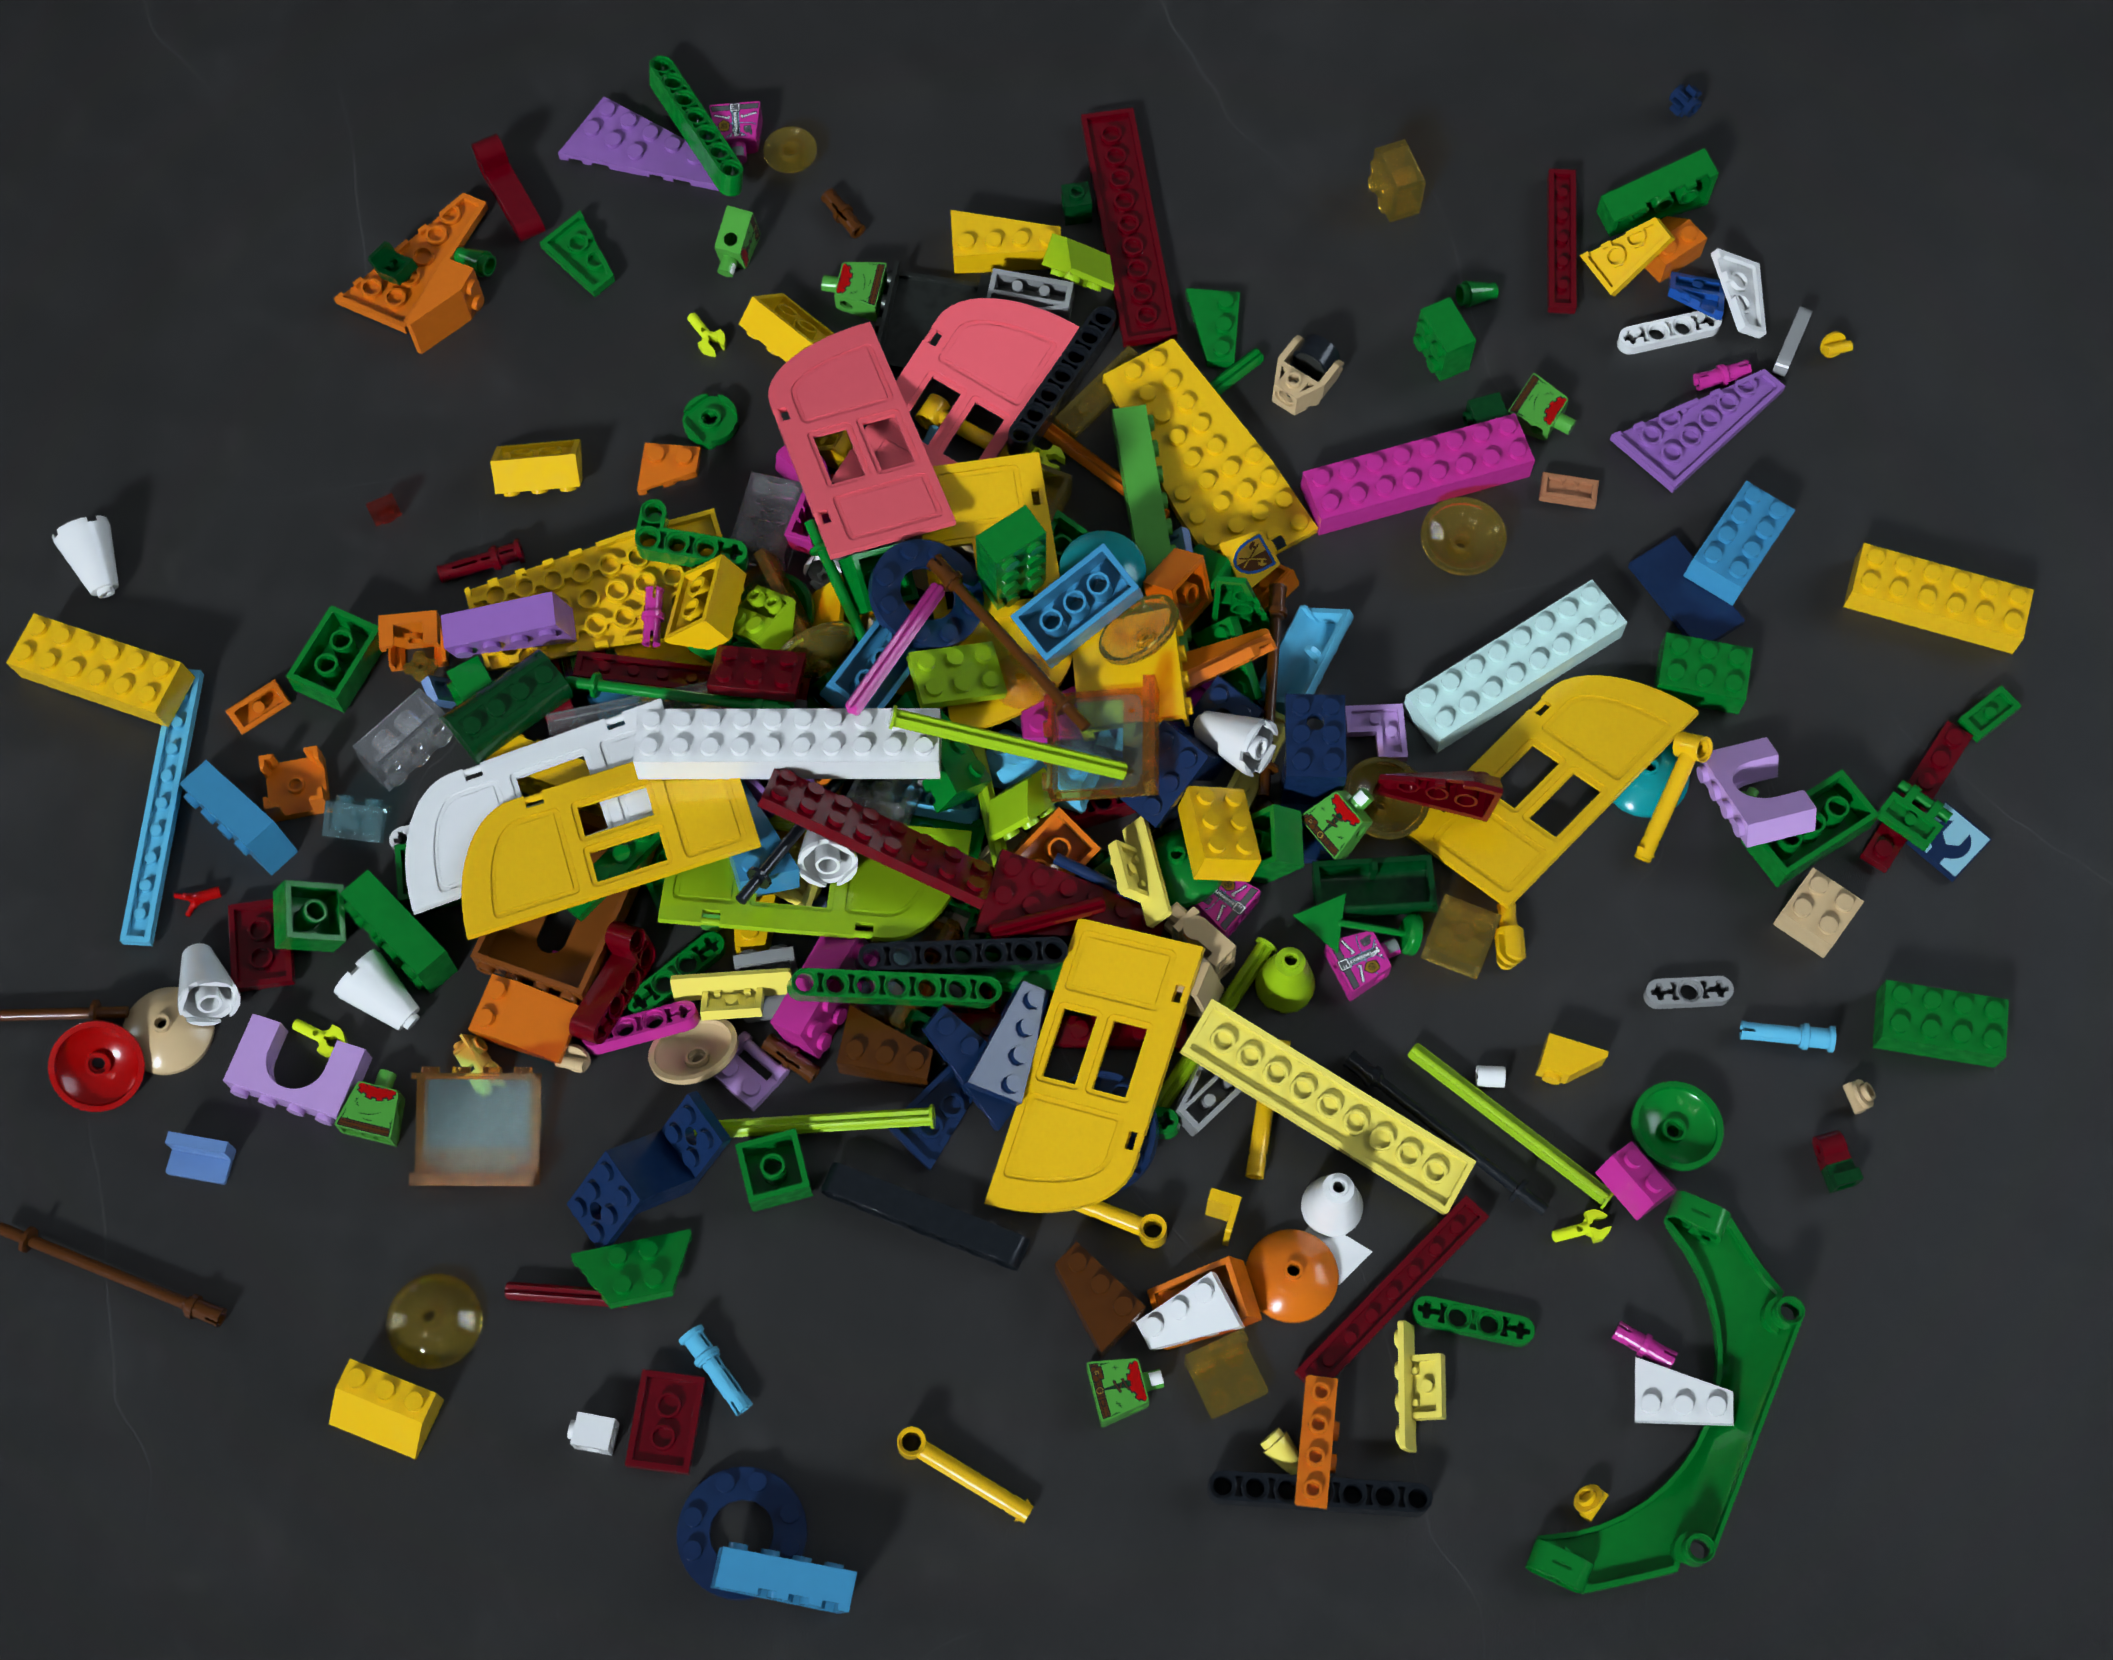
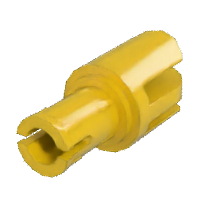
M1499 903L1497 904L1499 927L1494 931L1496 960L1501 969L1510 970L1526 958L1524 929L1517 923L1516 903L1509 909H1506Z

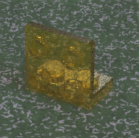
M1243 1328L1185 1355L1184 1363L1211 1419L1218 1418L1268 1393V1388L1247 1347L1249 1339Z

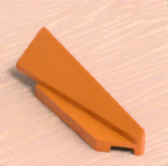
M1264 628L1187 651V662L1182 663L1183 671H1188L1190 688L1185 689L1186 692L1278 649L1270 631Z

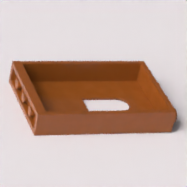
M578 809L585 836L608 828L605 818ZM658 847L635 870L649 866ZM609 848L604 849V850H601V851H598V852L591 853L590 855H591L593 864H594ZM640 886L607 896L582 922L577 919L565 946L558 952L546 953L539 948L537 943L540 931L548 916L546 915L479 937L470 957L477 966L476 969L484 974L492 975L495 972L503 975L505 978L526 983L546 993L557 994L559 998L574 1004L577 1002L581 1003L610 955L611 951L605 942L608 926L615 920L625 921Z

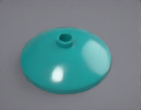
M1093 531L1083 534L1073 540L1061 556L1059 563L1060 577L1104 543L1139 586L1140 590L1146 578V564L1141 550L1132 540L1116 532Z
M1669 744L1650 764L1654 769L1653 771L1645 769L1613 804L1628 814L1651 818L1678 759L1673 753V745ZM1690 776L1687 780V783L1683 789V792L1678 800L1676 807L1682 802L1687 793L1690 782Z

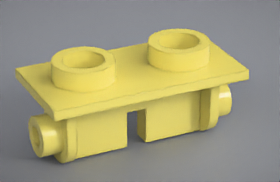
M460 1034L459 1036L462 1040L453 1045L455 1049L453 1054L464 1071H468L474 1066L475 1069L467 1077L476 1093H481L484 1097L493 1092V1085L505 1087L507 1084L501 1076L502 1070L497 1063L492 1061L484 1040L479 1036Z

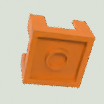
M437 610L378 615L379 648L381 652H386L388 648V661L392 672L404 671L406 669L407 649L434 647L435 666H449V652L444 649L441 618Z
M317 745L304 747L303 752L307 757L278 762L274 754L258 756L260 771L266 778L268 798L266 796L263 797V806L267 815L274 822L332 812L326 759Z

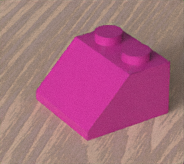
M1633 1141L1614 1153L1595 1172L1636 1221L1678 1190L1657 1165L1641 1151L1637 1143Z

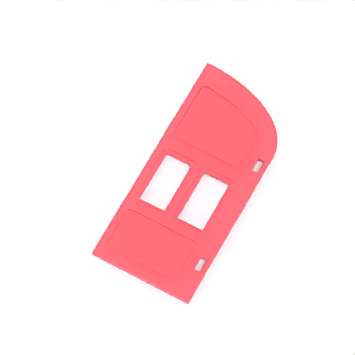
M969 299L945 309L938 316L930 331L896 380L909 413L932 378L961 394L929 444L927 445L922 442L932 466L958 463L943 453L975 403L1004 419L979 460L998 457L1008 442L1011 425L1079 330V326L1049 311L1005 299ZM938 333L942 337L936 346H933L930 342L935 334ZM895 417L867 424L865 431L881 470L914 462ZM854 448L850 450L831 479L832 484L864 475Z
M871 322L842 330L810 345L792 357L779 369L772 379L768 390L770 408L775 416L779 431L812 515L817 523L830 560L956 525L954 515ZM787 412L790 419L783 420L781 413ZM895 417L914 462L881 470L863 425ZM846 430L864 475L832 484L814 439ZM828 514L831 522L824 524L821 515Z

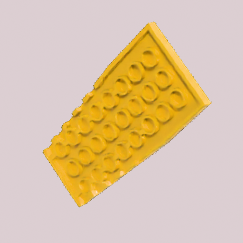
M1170 339L1103 374L1102 382L1107 385L1116 407L1124 408L1146 405L1147 414L1153 415L1155 430L1151 431L1152 440H1157L1159 457H1155L1156 465L1162 466L1164 482L1160 483L1161 490L1166 492L1168 502L1181 525L1190 530L1191 540L1195 546L1202 544L1213 550L1222 542L1261 530L1267 540L1280 534L1286 542L1287 549L1317 533V525L1274 462L1174 339Z
M714 508L669 520V529L722 537ZM636 529L595 542L596 545L584 550L578 548L570 551L567 556L555 560L553 558L544 560L541 565L533 568L515 570L513 575L497 579V577L487 580V584L473 589L467 587L464 589L469 609L552 591L567 603L574 613L577 642L483 653L481 655L487 671L514 667L537 650L542 651L552 660L577 655L578 650L595 652L642 643L644 621L641 620V615L645 611V588L648 586H653V598L656 597V586L664 589L662 612L665 616L664 622L661 623L660 639H663L681 575L693 568L643 559L637 551L635 543ZM653 539L645 540L642 543V545L650 547L653 546L656 543V541ZM675 544L671 547V550L681 551L685 546ZM709 548L703 549L699 554L709 556L713 553V550Z

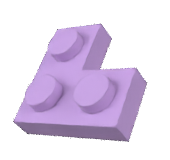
M1403 703L1345 706L1346 737L1375 736L1378 763L1407 761L1408 750Z

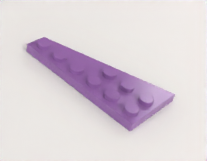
M605 96L558 152L559 159L569 161L571 158L581 160L586 165L592 166L593 163L606 165L611 170L646 177L656 175L663 177V180L673 182L676 179L689 182L691 186L719 191L685 139Z
M1763 369L1735 381V384L1722 390L1718 388L1703 398H1695L1662 412L1658 417L1647 422L1641 421L1633 425V428L1626 431L1615 432L1611 434L1610 441L1673 493L1784 391L1786 386L1766 369Z

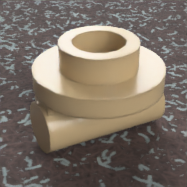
M570 1044L561 1064L555 1063V1066L581 1073L589 1068L591 1059L583 1047L577 1044Z
M1857 1079L1842 1086L1855 1115L1873 1107L1876 1095L1868 1082L1864 1083L1861 1079Z

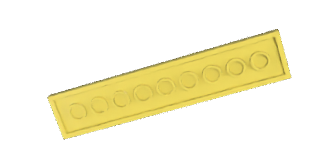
M1211 999L1179 1052L1442 1215L1448 1214L1476 1163L1471 1157L1214 999Z

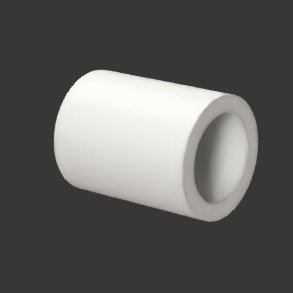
M1476 1066V1087H1505V1066Z

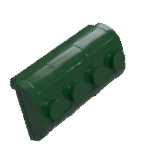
M537 650L443 715L441 720L478 765L573 697V692L566 679L542 651Z
M1432 854L1312 861L1314 906L1346 893L1343 918L1438 912Z

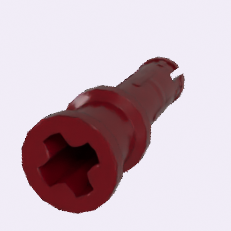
M516 538L513 543L499 547L492 545L488 548L487 552L443 565H437L436 567L440 581L445 583L446 581L490 568L499 571L503 569V566L512 563H526L520 540Z

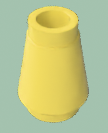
M1278 1427L1260 1445L1267 1457L1290 1475H1296L1299 1452L1287 1431L1283 1432Z

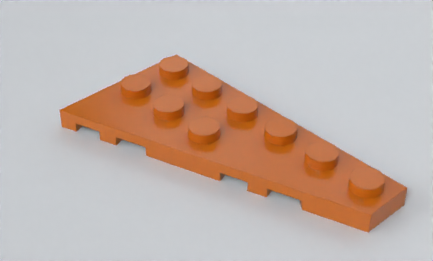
M466 193L459 195L439 212V217L429 225L424 224L418 229V234L409 241L405 239L394 248L398 254L413 259L418 266L411 274L409 280L399 286L381 279L375 269H373L364 278L359 277L352 282L354 286L344 294L340 292L334 297L336 304L407 334L409 330L406 321L443 258L446 257L454 260L456 249L465 246L489 209L487 202Z

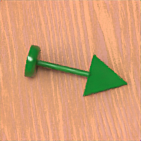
M1346 893L1293 915L1336 953H1338L1341 927L1398 936L1401 952L1409 956L1417 953L1423 937V920L1418 914L1411 913L1406 915L1401 921L1399 929L1343 920Z

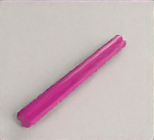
M935 582L930 584L845 703L846 711L849 714L858 716L863 711L945 595L943 585H938Z

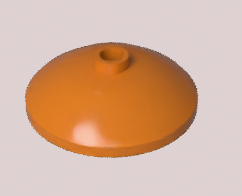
M1284 1229L1268 1234L1253 1247L1245 1266L1259 1310L1274 1320L1284 1323L1309 1321L1325 1311L1336 1294L1339 1281L1336 1260L1327 1245L1308 1232ZM1294 1266L1299 1270V1274L1292 1276L1288 1273L1287 1269Z

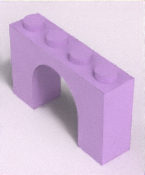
M1767 737L1713 750L1710 758L1704 763L1700 762V766H1697L1696 769L1700 783L1706 785L1710 798L1718 803L1722 816L1730 821L1735 836L1740 837L1747 848L1815 831L1817 808L1804 790L1772 798L1752 797L1738 790L1748 784L1778 777L1779 754Z
M252 1014L223 1079L231 1089L230 1093L247 1099L249 1095L259 1098L258 1102L272 1108H276L277 1104L285 1106L288 1112L300 1117H304L305 1113L316 1116V1121L332 1126L356 1083L363 1081L372 1060L370 1054L364 1048L337 1040L323 1073L316 1081L308 1086L297 1089L282 1087L276 1083L274 1065L289 1031L281 1022Z

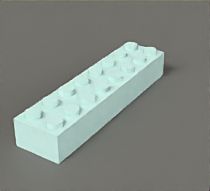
M1592 579L1406 694L1403 710L1432 749L1438 753L1620 639L1628 622Z

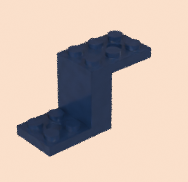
M1217 676L1194 706V714L1189 715L1190 726L1185 727L1184 721L1163 720L1128 767L1124 780H1118L1111 792L1155 828H1159L1182 798L1187 787L1191 786L1194 780L1214 781L1227 763L1225 759L1196 738L1193 729L1196 717L1205 711L1219 712L1221 709L1226 708L1234 715L1261 718L1265 711L1224 678ZM1151 777L1156 778L1159 782V789L1155 794L1148 793L1145 787L1147 780Z
M1285 694V757L1280 779V806L1300 810L1301 814H1303L1335 791H1344L1347 779L1345 695ZM1316 718L1321 720L1324 726L1319 730H1313L1307 725V722L1310 719ZM1302 822V826H1303V830H1304V829H1306L1307 827H1306L1305 824ZM1303 836L1304 863L1334 860L1317 838L1309 840Z
M698 1091L688 1093L661 1130L606 1150L567 1202V1206L596 1248L613 1245L636 1214L691 1193L732 1139Z

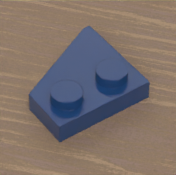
M1671 271L1667 296L1721 321L1724 313L1725 293L1720 280Z

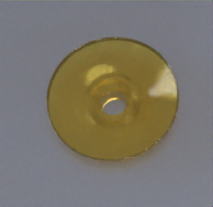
M783 127L768 136L764 143L763 152L766 162L773 169L782 173H796L808 168L813 163L817 155V145L815 139L808 131L799 127Z
M1026 653L1050 679L1048 668L1044 662L1038 657ZM1011 654L999 661L1008 692L1006 698L999 699L1002 703L1012 708L1023 709L1032 707L1044 699L1047 693ZM1018 673H1024L1026 678L1018 680L1015 676Z

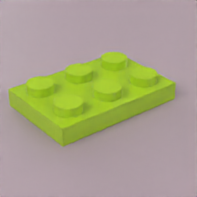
M993 641L914 651L907 654L906 660L920 708H939L1006 698L1008 692Z

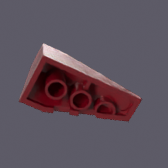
M1481 771L1380 774L1372 793L1487 822L1503 794V786L1499 777L1491 776Z

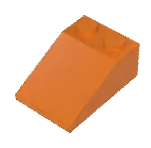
M446 257L443 258L406 321L407 328L418 353H425L464 326L483 307L484 296L473 267Z
M1055 806L1056 809L1052 813L1041 818L1040 822L1031 828L1012 853L1075 876L1076 874L1053 864L1056 854L1060 853L1086 865L1101 848L1060 807Z
M492 974L468 1030L486 1042L561 1064L572 1038L569 1032L570 1020L579 1005L521 982Z
M1232 1256L1224 1257L1147 1290L1152 1309L1154 1310L1212 1271L1218 1275L1245 1327L1263 1320L1244 1260ZM1232 1329V1330L1220 1332L1218 1335H1214V1336H1210V1337L1205 1336V1337L1193 1339V1340H1190V1341L1187 1342V1343H1183V1344H1179V1345L1167 1347V1348H1164V1349H1165V1350H1170V1349H1173V1348H1177V1347H1180V1346H1184V1345H1187V1344H1191V1343L1198 1342V1341H1201V1340H1205V1339H1208V1338H1212V1337H1215V1336H1219V1335H1223V1334H1226V1333H1230V1332H1233V1331H1236V1330H1233V1329Z

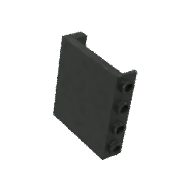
M895 260L893 271L889 270L887 274L886 286L889 287L888 293L882 295L881 310H883L882 317H877L875 333H878V341L891 371H903L938 316L945 309L961 301L987 298L991 275L981 274L979 283L900 271V262ZM936 333L930 344L936 346L942 336Z

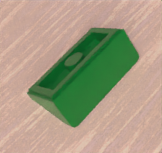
M1202 544L1195 546L1193 553L1204 555L1211 589L1215 587L1216 576H1234L1227 557Z

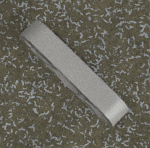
M1802 306L1799 307L1772 373L1785 377L1812 315V310Z
M1724 976L1661 978L1649 982L1644 990L1643 997L1646 1004L1653 1009L1713 1007L1725 1005L1732 997L1734 987L1732 982ZM1685 985L1693 987L1697 993L1696 998L1692 1000L1684 998L1680 992L1681 987ZM1716 985H1719L1720 990H1725L1721 997H1718L1717 992H1707L1705 999L1703 998L1704 991H1711ZM1672 986H1674L1673 994H1665L1661 1000H1658L1657 995L1651 994L1655 988H1659L1660 993H1670Z

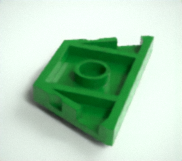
M691 1229L571 1253L573 1264L587 1277V1281L594 1290L601 1294L602 1299L609 1308H619L674 1296L678 1284L677 1278L679 1273L682 1272L688 1245L692 1242Z

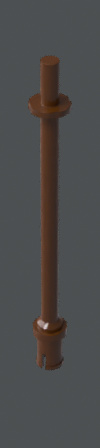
M941 554L935 555L937 561L931 558L927 563V568L942 582L944 590L946 592H955L1058 705L1054 713L1057 716L1066 714L1081 732L1087 730L1091 724L1074 706L1077 702V697L1075 695L1066 697L964 586V576L960 571H955Z
M1282 583L1269 585L1268 606L1265 608V612L1270 619L1269 631L1278 649L1269 652L1267 657L1265 713L1263 719H1268L1274 723L1281 622L1288 615V610L1285 607L1287 586ZM1272 759L1264 771L1257 773L1260 774L1258 797L1261 799H1268L1270 797L1271 775L1279 772V766L1273 763Z
M99 999L92 1000L90 1007L0 1009V1021L90 1019L92 1021L128 1018L129 1015L128 1006L102 1007Z
M0 1223V1235L18 1242V1250L23 1253L29 1252L32 1248L179 1307L188 1319L197 1318L215 1327H220L226 1318V1308L203 1300V1297L199 1294L186 1297L38 1237V1229L33 1226L23 1231L6 1223Z

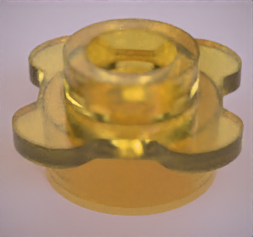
M416 651L413 654V659L409 663L404 664L403 671L407 675L411 674L417 682L421 683L428 675L433 676L434 670L438 668V662L435 659L426 657L423 651Z

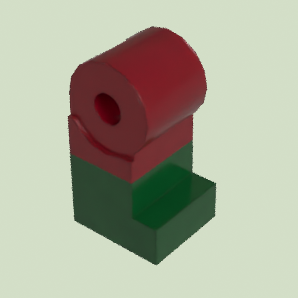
M1839 1130L1812 1138L1817 1163L1830 1194L1855 1187L1864 1179L1860 1168L1855 1166L1848 1151L1846 1140Z

